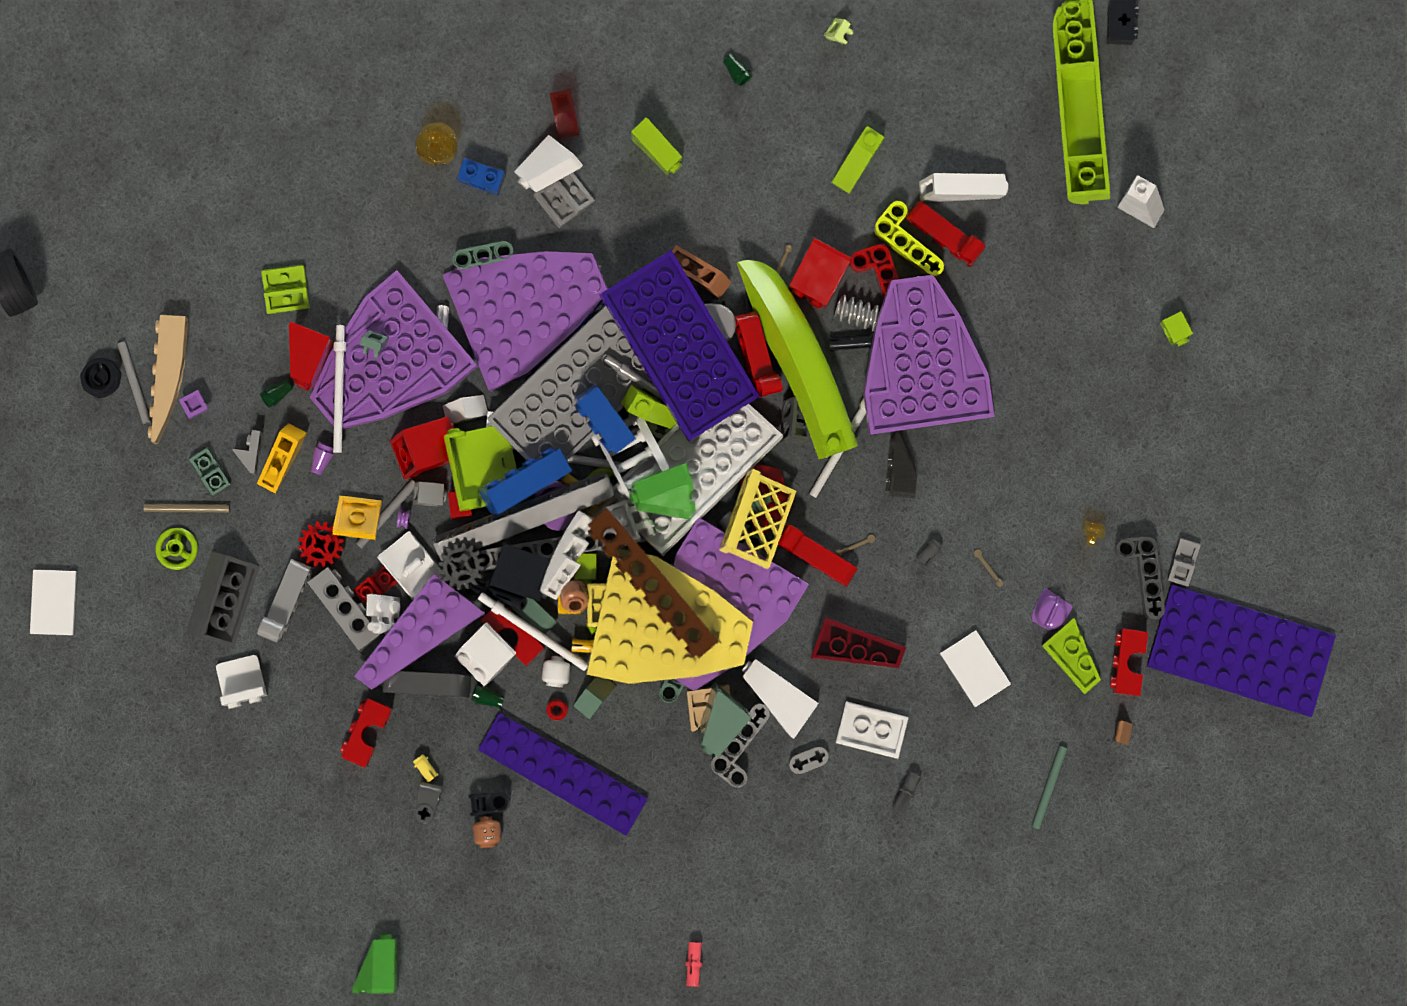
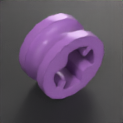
M399 509L397 517L398 528L404 526L405 529H408L411 510L404 512L403 509Z

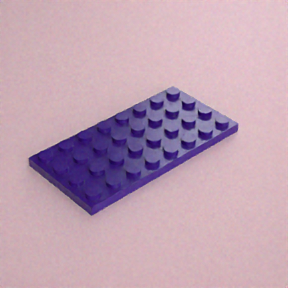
M672 250L599 294L687 441L693 440L760 397Z
M1171 585L1165 603V613L1161 617L1147 667L1312 717L1336 635Z

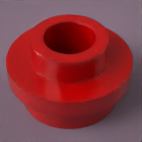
M554 699L548 703L546 712L552 720L558 721L565 718L568 707L564 701ZM555 706L561 707L559 714L553 712Z

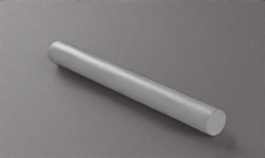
M125 341L120 342L117 346L142 423L151 422Z
M411 479L380 514L377 531L414 490L415 481ZM359 538L356 544L362 549L370 539Z

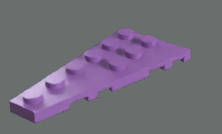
M433 574L354 677L373 690L485 613Z

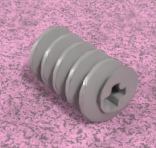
M843 294L838 301L833 319L838 314L841 322L845 317H847L848 324H851L855 319L857 327L864 322V329L872 325V331L874 332L879 315V306L875 305L871 309L870 303L867 302L863 307L862 300L855 304L853 297L846 302V295Z

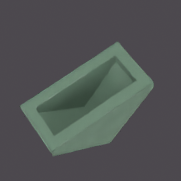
M596 676L573 706L590 719L616 688V685L609 679Z

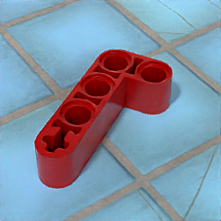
M918 201L906 216L908 222L924 234L932 236L937 244L943 248L944 246L950 250L949 253L959 260H964L968 267L973 266L986 248L979 239L972 235L968 237L921 201Z
M879 244L855 252L851 256L850 267L856 273L873 269L884 299L889 282L899 278L888 248L885 245ZM882 251L885 254V258L877 260L874 257V253ZM859 257L864 259L865 265L857 267L854 264V259ZM889 271L892 274V278L890 280L882 279L881 272Z
M752 311L735 316L736 331L746 370L760 397L781 392L783 389L782 382L778 373L773 372L757 312Z
M787 524L778 542L779 547L782 546L788 550L787 552L806 561L805 563L821 570L826 576L845 587L849 585L858 568L806 537L803 532L792 525Z

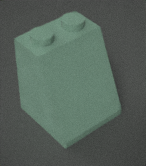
M715 682L711 687L698 736L700 739L699 743L702 745L701 748L710 756L714 753L719 757L752 717L746 707Z

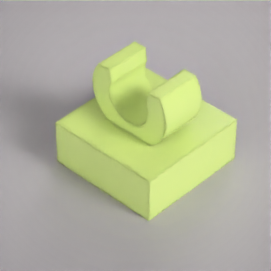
M835 18L824 36L831 41L847 44L843 36L845 33L853 34V31L849 28L851 24L845 19Z

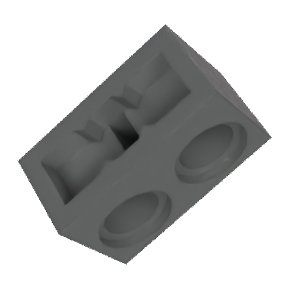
M792 397L783 401L781 434H783V438L780 440V443L800 446L810 442L811 436L797 398Z

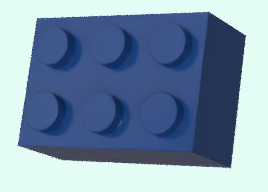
M593 384L574 398L577 402L574 407L582 417L587 416L589 418L588 426L595 435L600 433L603 437L600 439V442L608 452L612 450L617 454L636 440L596 384Z

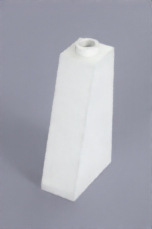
M933 173L919 181L920 201L999 199L1006 195L1008 182L1005 179V174Z
M1138 175L1117 207L1155 228L1165 210L1157 186Z
M755 659L753 663L748 661L742 670L745 673L743 676L744 680L764 705L768 707L787 734L794 739L819 703Z

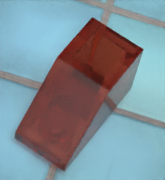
M570 89L549 93L559 139L579 135Z

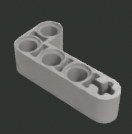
M291 559L267 617L263 618L257 635L281 644L283 641L282 635L284 631H287L291 622L290 616L292 611L295 612L300 600L298 599L299 594L303 592L312 571L311 566Z
M763 704L755 705L749 712L753 720L756 716L754 712L756 709L761 710L763 708L765 710L764 715L766 717L764 719L760 717L756 722L760 726L756 728L749 721L746 725H750L753 728V734L745 737L740 731L732 742H737L740 746L739 752L731 754L726 748L719 757L715 755L711 762V768L714 773L735 788L742 787L747 781L745 771L737 766L735 761L770 716L768 707ZM717 759H724L726 761L727 767L725 770L718 771L715 769L714 763ZM734 772L743 774L744 780L741 784H734L732 782L731 776Z

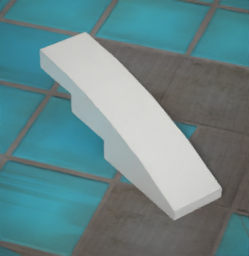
M578 511L571 521L547 568L540 589L542 593L557 599L564 585L571 580L581 566L577 560L589 544L585 538L589 534L587 531L590 527L587 524L593 520L592 517Z

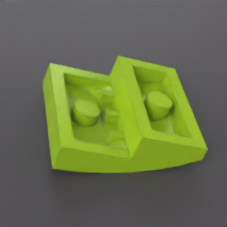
M304 265L261 271L267 314L309 308Z

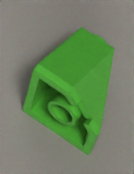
M686 463L634 482L631 491H629L630 501L632 504L635 503L638 511L683 519H692L695 513V502H690L692 499L693 482Z
M379 935V939L373 940L352 988L353 993L377 994L395 993L398 991L397 939H392V935Z

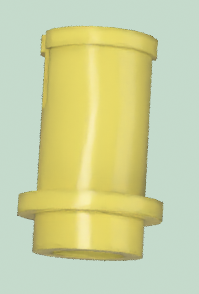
M422 754L413 761L415 764L414 768H418L428 783L439 774L427 760L428 756L425 757Z

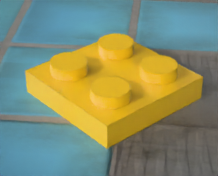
M339 496L333 535L375 540L382 501Z

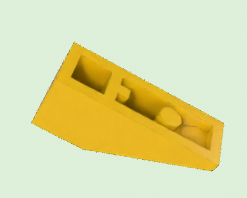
M290 423L280 430L259 477L258 485L273 493L277 492L307 435L305 431Z

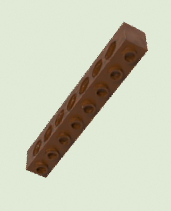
M608 508L587 524L590 527L587 532L595 541L600 539L604 544L601 549L609 558L612 555L618 561L615 565L621 573L627 572L632 579L629 582L636 591L641 589L645 593L643 599L650 607L655 605L660 611L657 616L664 624L669 622L674 628L671 630V633L678 641L681 639L687 644L685 649L692 658L695 656L700 658L719 642ZM607 529L615 530L616 537L614 540L607 541L604 539V532ZM622 545H626L630 549V554L625 558L620 557L617 553L618 548ZM640 562L643 564L644 570L641 574H634L631 567L633 563ZM648 579H655L658 582L656 590L648 591L646 589L645 583ZM663 595H667L672 599V603L668 608H663L659 604V599ZM676 612H682L686 616L685 622L681 625L673 621V615ZM694 628L699 631L700 637L698 640L690 641L687 638V632L690 629Z

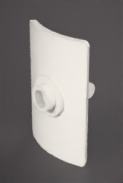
M410 531L406 532L377 557L412 600L415 599L433 574L442 581L445 577V574H439V571L442 570L441 567Z

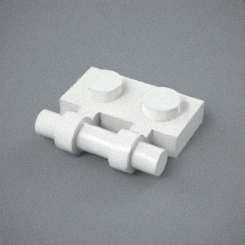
M626 500L606 507L635 542L642 541L639 535L642 531L646 532L647 538L655 536L653 529L655 526L653 521L649 519L647 512L638 511L635 505L629 507ZM639 514L641 523L635 524L633 515Z
M367 594L366 616H372L371 622L368 624L369 631L376 634L384 632L387 635L395 624L394 619H399L400 597Z

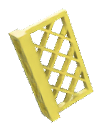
M752 469L744 478L719 551L726 554L730 552L768 569L775 554L796 490L760 475L761 472ZM759 483L767 484L770 493L761 496L758 489ZM782 491L789 494L787 502L780 504L776 495L777 492ZM772 495L776 506L767 509L763 498ZM759 500L763 512L755 515L751 505ZM778 509L781 519L779 522L774 523L769 512ZM765 514L769 526L761 529L756 517ZM752 519L757 531L748 534L744 525L746 521ZM771 528L774 539L767 543L762 531ZM758 533L763 545L754 548L749 537ZM745 539L750 550L743 552L736 549L738 542ZM765 548L768 555L766 561L758 558L756 550Z

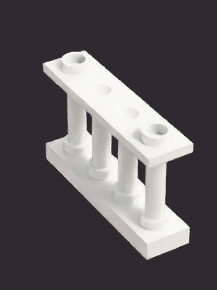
M629 414L628 418L624 419L623 422L627 427L638 425L640 430L636 431L637 434L634 435L636 440L621 451L640 441L642 443L646 441L648 447L645 448V451L616 466L612 459V456L616 454L612 450L608 452L600 442V439L603 438L600 433L592 437L596 446L600 444L619 481L616 487L621 496L626 495L629 501V490L632 489L634 482L670 469L646 421L633 414ZM648 458L656 459L655 467L624 483L620 473Z

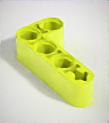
M901 201L893 202L877 220L874 228L875 235L924 275H933L935 278H938L944 269L943 261L900 227V224L907 215L908 209ZM900 208L903 211V215L900 217L894 216L892 209ZM881 224H887L890 228V231L888 233H882L880 232L878 226ZM903 237L906 240V245L898 246L895 243V239ZM914 250H919L923 254V258L919 260L914 259L911 253ZM926 257H929L928 263H925L924 266L921 265L922 263H924ZM934 264H937L938 271L934 270L933 272H931L930 265L933 266Z

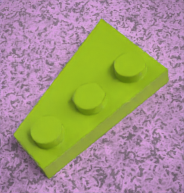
M1075 618L1042 645L1044 650L1083 694H1086L1101 681Z

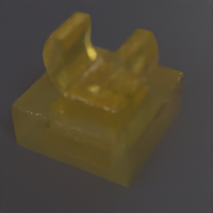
M1084 521L1082 532L1087 535L1086 545L1095 546L1097 537L1104 539L1105 525Z

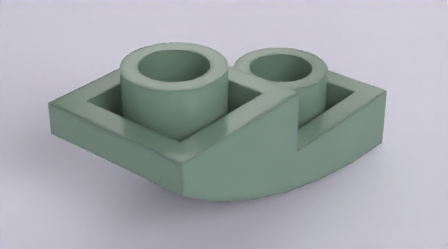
M208 447L189 458L212 496L230 485Z

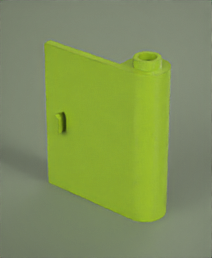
M494 426L467 432L460 431V428L447 430V434L444 435L459 510L466 511L485 507L486 505L478 491L486 487L485 485L489 482L503 478L504 474L514 468L517 470L512 445Z

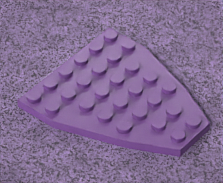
M544 251L514 254L507 260L470 267L465 270L455 269L443 274L489 391L525 377L535 370L583 326L603 302L599 294L608 289L596 258L592 253ZM510 255L501 256V259H506ZM489 257L479 258V260L486 261Z
M397 270L364 297L345 328L344 342H346V352H344L342 429L382 420L444 395L478 367ZM369 330L389 337L387 345L376 358L374 357L375 351L370 348L369 352L364 354V346L360 345L361 337ZM332 349L311 393L310 399L334 426L336 352Z
M933 275L891 280L889 282L875 324L863 390L869 435L995 417L989 374L960 314Z
M698 518L678 550L673 567L718 593L753 622L747 655L788 620L809 584L771 562L770 568L766 569L730 552L726 554L719 551L725 533ZM738 542L736 549L743 552L750 550L749 547ZM757 553L759 559L766 561L767 558ZM728 669L696 677L677 678L675 680L695 691Z

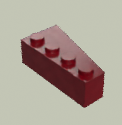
M825 617L811 658L899 668L906 646Z

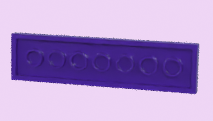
M501 713L498 714L478 749L480 752L625 836L629 833L648 798Z

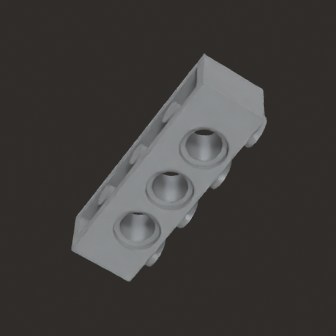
M327 567L307 583L356 648L362 651L381 635L368 630L370 620L366 617V608L361 602L357 605L353 599L356 595L349 586L344 587L341 584L340 580L343 578L338 571ZM336 585L339 592L335 597H330L328 589ZM345 602H349L352 606L351 611L347 614L341 612V605ZM358 619L364 621V628L360 631H356L353 626L354 622Z

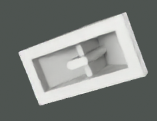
M484 395L463 397L443 405L445 417L448 416L453 425L485 417L488 413Z

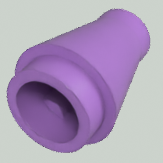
M321 442L314 446L311 472L318 475L323 474V471L334 456L332 446Z

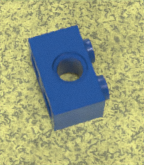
M464 158L457 179L462 184L499 196L505 179L504 171Z

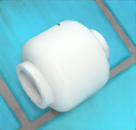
M552 656L551 660H546L543 663L542 680L546 682V686L563 688V684L569 682L571 665L568 662H564V657Z

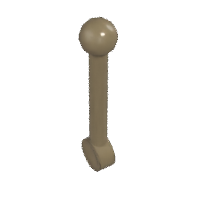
M789 244L784 247L785 252L776 270L778 274H780L788 254L793 249Z
M868 535L867 539L842 550L837 549L834 551V554L841 557L845 552L868 542L873 543L875 536Z
M979 549L975 550L974 556L979 558L994 578L996 586L1002 587L1004 581L997 577L982 557V551Z

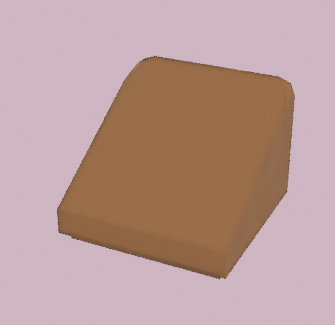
M1121 720L1118 721L1113 741L1128 745L1133 724Z

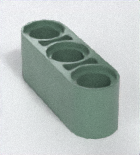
M506 241L461 249L454 253L453 263L457 269L465 270L470 267L507 260L514 255L512 245ZM501 248H508L510 250L508 258L501 259L499 255ZM481 252L489 254V258L486 261L478 259V255ZM466 256L468 263L461 266L457 263L458 258Z
M527 598L528 602L524 610L510 606L523 620L544 634L557 623L533 599Z

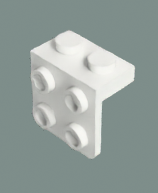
M256 655L217 664L216 671L222 691V697H220L222 706H228V709L240 707L241 702L249 701V704L262 701L261 697L267 696L259 659Z

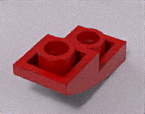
M383 566L353 591L365 607H367V594L383 595L398 582Z

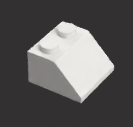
M486 622L460 648L455 657L477 681L485 686L503 670L516 652Z

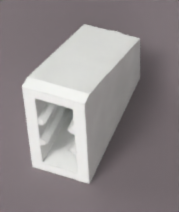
M548 135L514 172L520 178L518 183L526 190L531 188L533 191L538 192L580 169L583 165L572 152Z

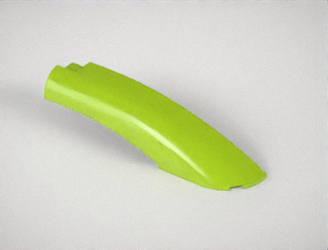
M1066 0L1058 7L1054 15L1053 41L1067 197L1070 202L1075 204H1089V201L1110 199L1093 0Z
M753 260L737 262L753 311H756L759 316L765 342L769 345L788 380L794 396L797 398L818 459L827 458L859 446L827 360L808 321L787 285L773 268L762 262Z

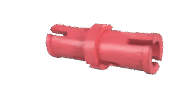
M688 942V961L685 962V966H687L686 986L700 987V967L703 964L700 963L702 943Z

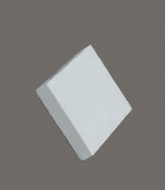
M33 570L30 634L74 635L77 571Z
M977 631L972 632L940 653L974 707H977L1011 685Z
M846 701L836 743L898 759L908 717Z

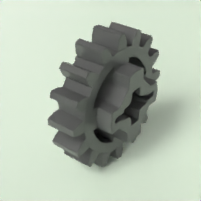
M463 543L461 548L458 544H454V550L447 548L448 555H441L444 562L438 563L439 566L443 567L439 574H445L443 581L448 582L450 580L449 586L452 588L457 584L458 590H462L463 585L466 589H470V583L478 585L476 579H483L480 571L486 570L485 567L481 566L485 559H479L481 551L474 553L475 546L471 545L467 549L466 543ZM464 552L459 558L453 557L457 553ZM472 559L475 561L476 568H473ZM455 562L464 563V566L469 571L460 570L461 568ZM449 565L452 567V574L449 572ZM465 575L471 576L465 581H460Z

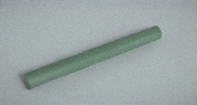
M1059 746L1031 826L1040 830L1067 751L1065 747Z

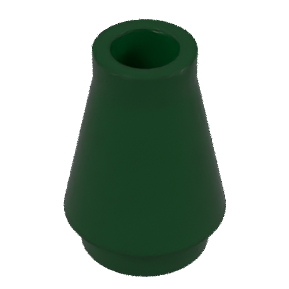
M733 54L723 60L735 84L742 86L752 78L751 70L736 59Z
M285 379L280 383L264 388L263 392L260 393V397L268 408L271 406L275 407L293 389Z
M477 684L471 700L475 701V704L501 708L504 696L486 685Z

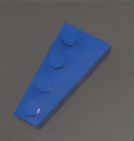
M550 447L541 452V457L525 461L521 468L517 470L514 468L504 474L503 478L495 479L478 492L491 514H500L570 473L572 470L560 448L553 449Z

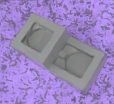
M1183 538L1179 539L1168 581L1189 586L1201 544Z

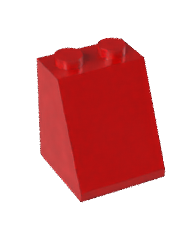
M814 238L789 285L792 295L799 299L803 297L809 299V304L817 309H821V307L826 309L849 268L852 258Z
M290 321V377L295 381L294 384L297 387L309 391V388L314 389L328 355L334 346V342L326 335Z
M448 416L402 430L390 440L404 480L449 464L444 435L447 434V430L455 429Z

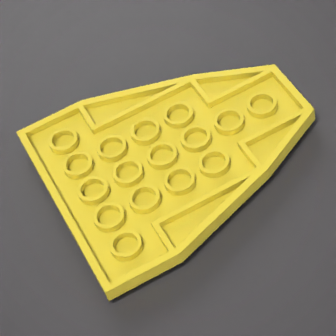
M618 548L617 553L620 557L625 558L630 554V551ZM647 555L719 641L700 658L697 656L692 658L685 649L687 646L683 639L680 641L676 639L671 633V630L674 628L669 622L664 624L657 616L660 611L655 605L650 607L643 599L645 593L641 589L636 591L629 582L632 579L627 572L622 574L615 565L618 561L614 556L612 557L587 675L630 684L696 677L744 665L753 625L749 618L712 589L660 558ZM635 562L631 570L634 574H641L644 566L640 562ZM648 579L645 587L648 591H654L658 587V582L655 579ZM663 595L659 599V604L663 608H668L672 603V599L667 595ZM676 612L673 615V621L678 625L683 624L686 620V616L682 612ZM693 628L687 632V638L690 641H696L700 637L697 629Z

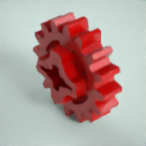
M316 521V527L309 524L308 532L305 530L301 531L305 535L304 538H298L302 542L298 549L304 551L300 556L302 558L308 557L306 560L308 564L314 561V567H318L319 563H321L326 568L327 562L334 565L333 559H340L341 557L338 555V552L344 551L340 544L345 541L338 538L340 535H333L334 525L328 528V522H324L323 526H321L320 522ZM323 530L331 534L323 536L320 535L318 531ZM311 536L312 542L311 545L307 548V542L309 537ZM317 538L326 541L324 543L325 551L319 547L316 548L318 545ZM335 541V548L331 554L330 547ZM320 553L324 556V558L319 559L313 557L312 555Z

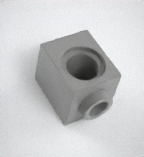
M414 483V505L438 507L442 506L443 502L446 501L447 491L444 489V484Z

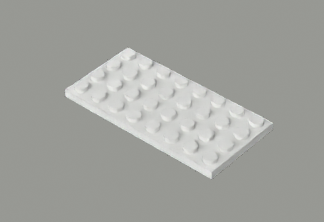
M747 404L714 425L711 432L705 431L691 441H687L680 427L676 424L657 444L670 469L681 464H687L693 482L692 499L690 502H695V513L692 519H683L647 512L649 519L654 523L655 536L647 538L645 531L640 532L639 535L664 556L694 526L698 518H702L783 438V434L750 404ZM648 458L635 465L622 477L624 483L655 467L656 459ZM616 484L613 486L614 496L618 499L616 503L626 500L629 507L635 505V503L632 504L628 500L626 495L621 496ZM639 514L633 515L635 524L641 523Z

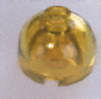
M433 122L425 125L420 130L415 141L418 157L425 163L434 166L444 163L443 165L448 164L454 159L458 149V138L455 131L444 123Z

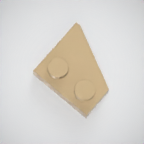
M728 684L719 685L723 690L730 694V688ZM712 686L698 688L695 691L692 689L686 690L691 732L696 731L701 725Z

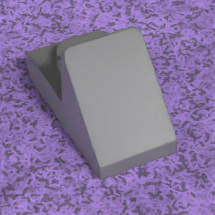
M252 430L251 435L247 436L246 447L249 448V451L232 449L247 470L253 475H257L263 433L257 430Z

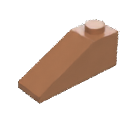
M677 245L672 250L691 282L718 299L722 297L732 283L722 271Z

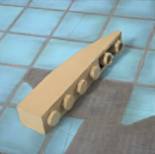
M160 315V319L156 321L155 330L158 333V341L154 343V354H157V362L153 363L152 369L153 375L156 376L155 384L152 383L151 396H154V404L150 405L149 412L150 417L153 418L152 426L148 428V438H151V442L154 444H159L171 418L181 387L186 360L188 318L186 316Z

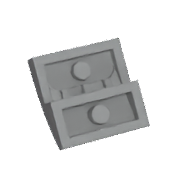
M574 173L563 177L534 194L535 199L558 228L564 226L595 201Z

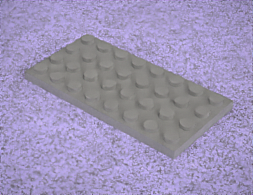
M604 306L508 397L487 420L526 460L531 458L537 459L542 456L541 452L552 447L553 449L560 448L567 461L595 435L587 424L590 421L587 416L582 417L574 407L577 404L574 398L593 384H596L618 413L624 407L621 401L631 384L643 389V387L628 377H622L616 373V369L605 363L604 359L608 354L619 362H625L631 366V370L650 382L651 380L609 310Z

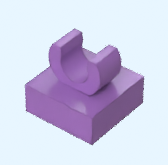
M199 390L179 399L189 419L209 410Z

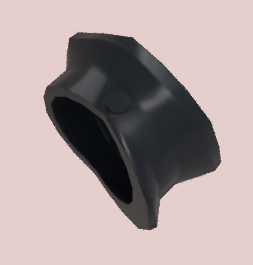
M106 358L92 359L86 364L80 374L83 390L96 398L107 397L119 388L122 373L112 360Z

